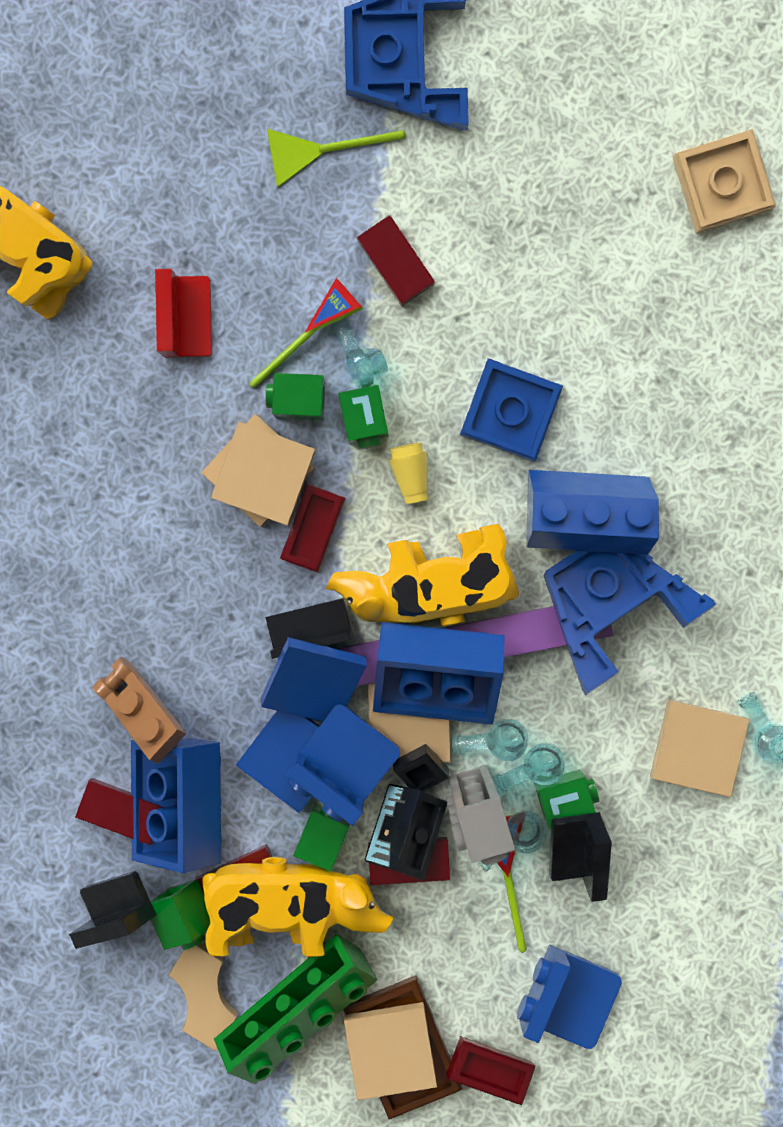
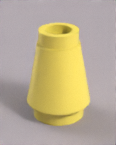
M412 443L391 448L392 458L388 459L402 496H404L405 504L429 499L427 493L428 452H423L422 443Z

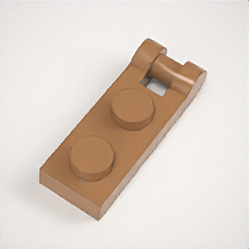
M119 657L111 666L112 672L106 678L101 677L92 688L97 695L105 700L150 761L159 764L187 733L137 669L125 658ZM125 681L128 686L120 693L118 687Z

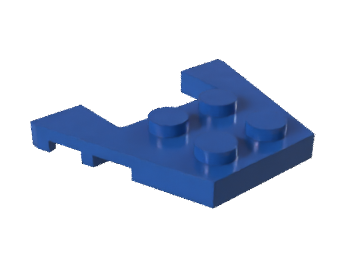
M362 0L344 7L346 95L452 128L468 130V88L428 89L425 87L423 22L424 11L465 9L466 0Z
M575 551L544 573V579L581 689L585 695L594 691L619 672L595 641L594 637L654 596H658L683 628L711 610L716 605L715 601L705 593L700 595L683 583V578L675 574L673 576L652 561L653 557L650 555Z

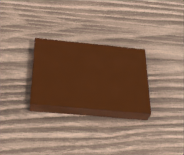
M417 975L363 996L361 999L351 1002L343 1009L345 1015L424 1002L437 1087L379 1097L389 1120L463 1090L462 1084L450 1081L446 1076L452 1059Z

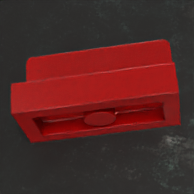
M155 269L157 352L164 358L210 357L212 355L210 278L208 276H177L172 269Z

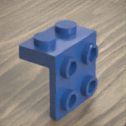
M337 704L290 763L286 776L291 779L289 782L291 787L299 794L307 798L312 795L324 804L322 809L332 819L340 823L345 820L353 826L363 814L364 801L400 756V748L346 705Z
M549 944L544 958L541 957L535 966L533 973L534 982L529 994L523 996L517 1011V1019L520 1021L523 1037L539 1043L545 1031L586 1049H592L598 1042L622 985L621 977L617 972Z

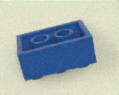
M545 470L528 471L526 548L648 555L658 541L659 499L649 477Z
M382 622L372 712L493 725L504 675L505 635Z
M181 739L158 764L150 761L135 740H131V795L133 796L134 839H131L132 861L179 873H187L221 864L220 742L201 739ZM139 799L164 806V808L150 811L147 816L146 827L152 839L150 845L139 842Z

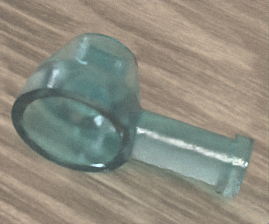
M347 316L330 324V327L335 331L345 353L347 368L357 389L369 387L388 372L387 363L379 348L359 347L350 328V321Z
M750 692L738 699L737 703L745 710L757 730L753 736V749L757 756L765 762L772 764L783 763V750L779 753L775 752L776 743L783 740V725L771 723L758 702L756 693Z
M503 719L496 722L488 733L462 736L461 734L453 735L452 745L456 755H461L464 752L489 749L498 759L513 761L524 754L528 746L529 737L522 723L514 719ZM506 730L515 731L518 739L512 740L508 738Z
M544 742L534 745L527 752L524 764L501 775L496 774L492 776L497 792L502 795L507 792V789L529 779L540 785L556 783L564 773V755L553 743ZM543 753L550 754L553 757V761H544L540 755Z
M520 811L509 818L507 823L516 851L532 853L542 847L546 840L547 830L545 823L539 815L531 811ZM528 822L532 825V830L528 835H520L517 832L520 823ZM478 861L485 872L489 871L491 866L495 864L484 865L481 861Z

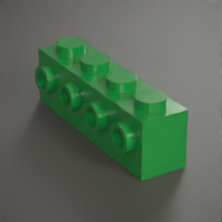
M336 934L324 944V956H310L217 1035L214 1041L227 1073L253 1084L265 1080L273 1073L277 1065L289 1055L300 1051L311 1036L320 1029L329 1026L335 1020L336 1015L351 1002L361 999L366 994L367 989L378 980L362 950Z

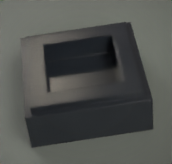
M427 744L398 758L393 764V772L409 788L425 791L449 778V768Z

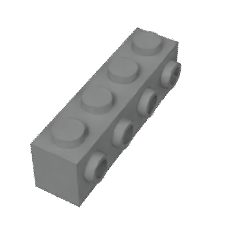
M487 765L450 775L452 795L446 798L452 823L451 826L459 852L468 849L471 863L481 861L482 864L488 865L504 860L507 857V852L514 851L515 847L499 794Z

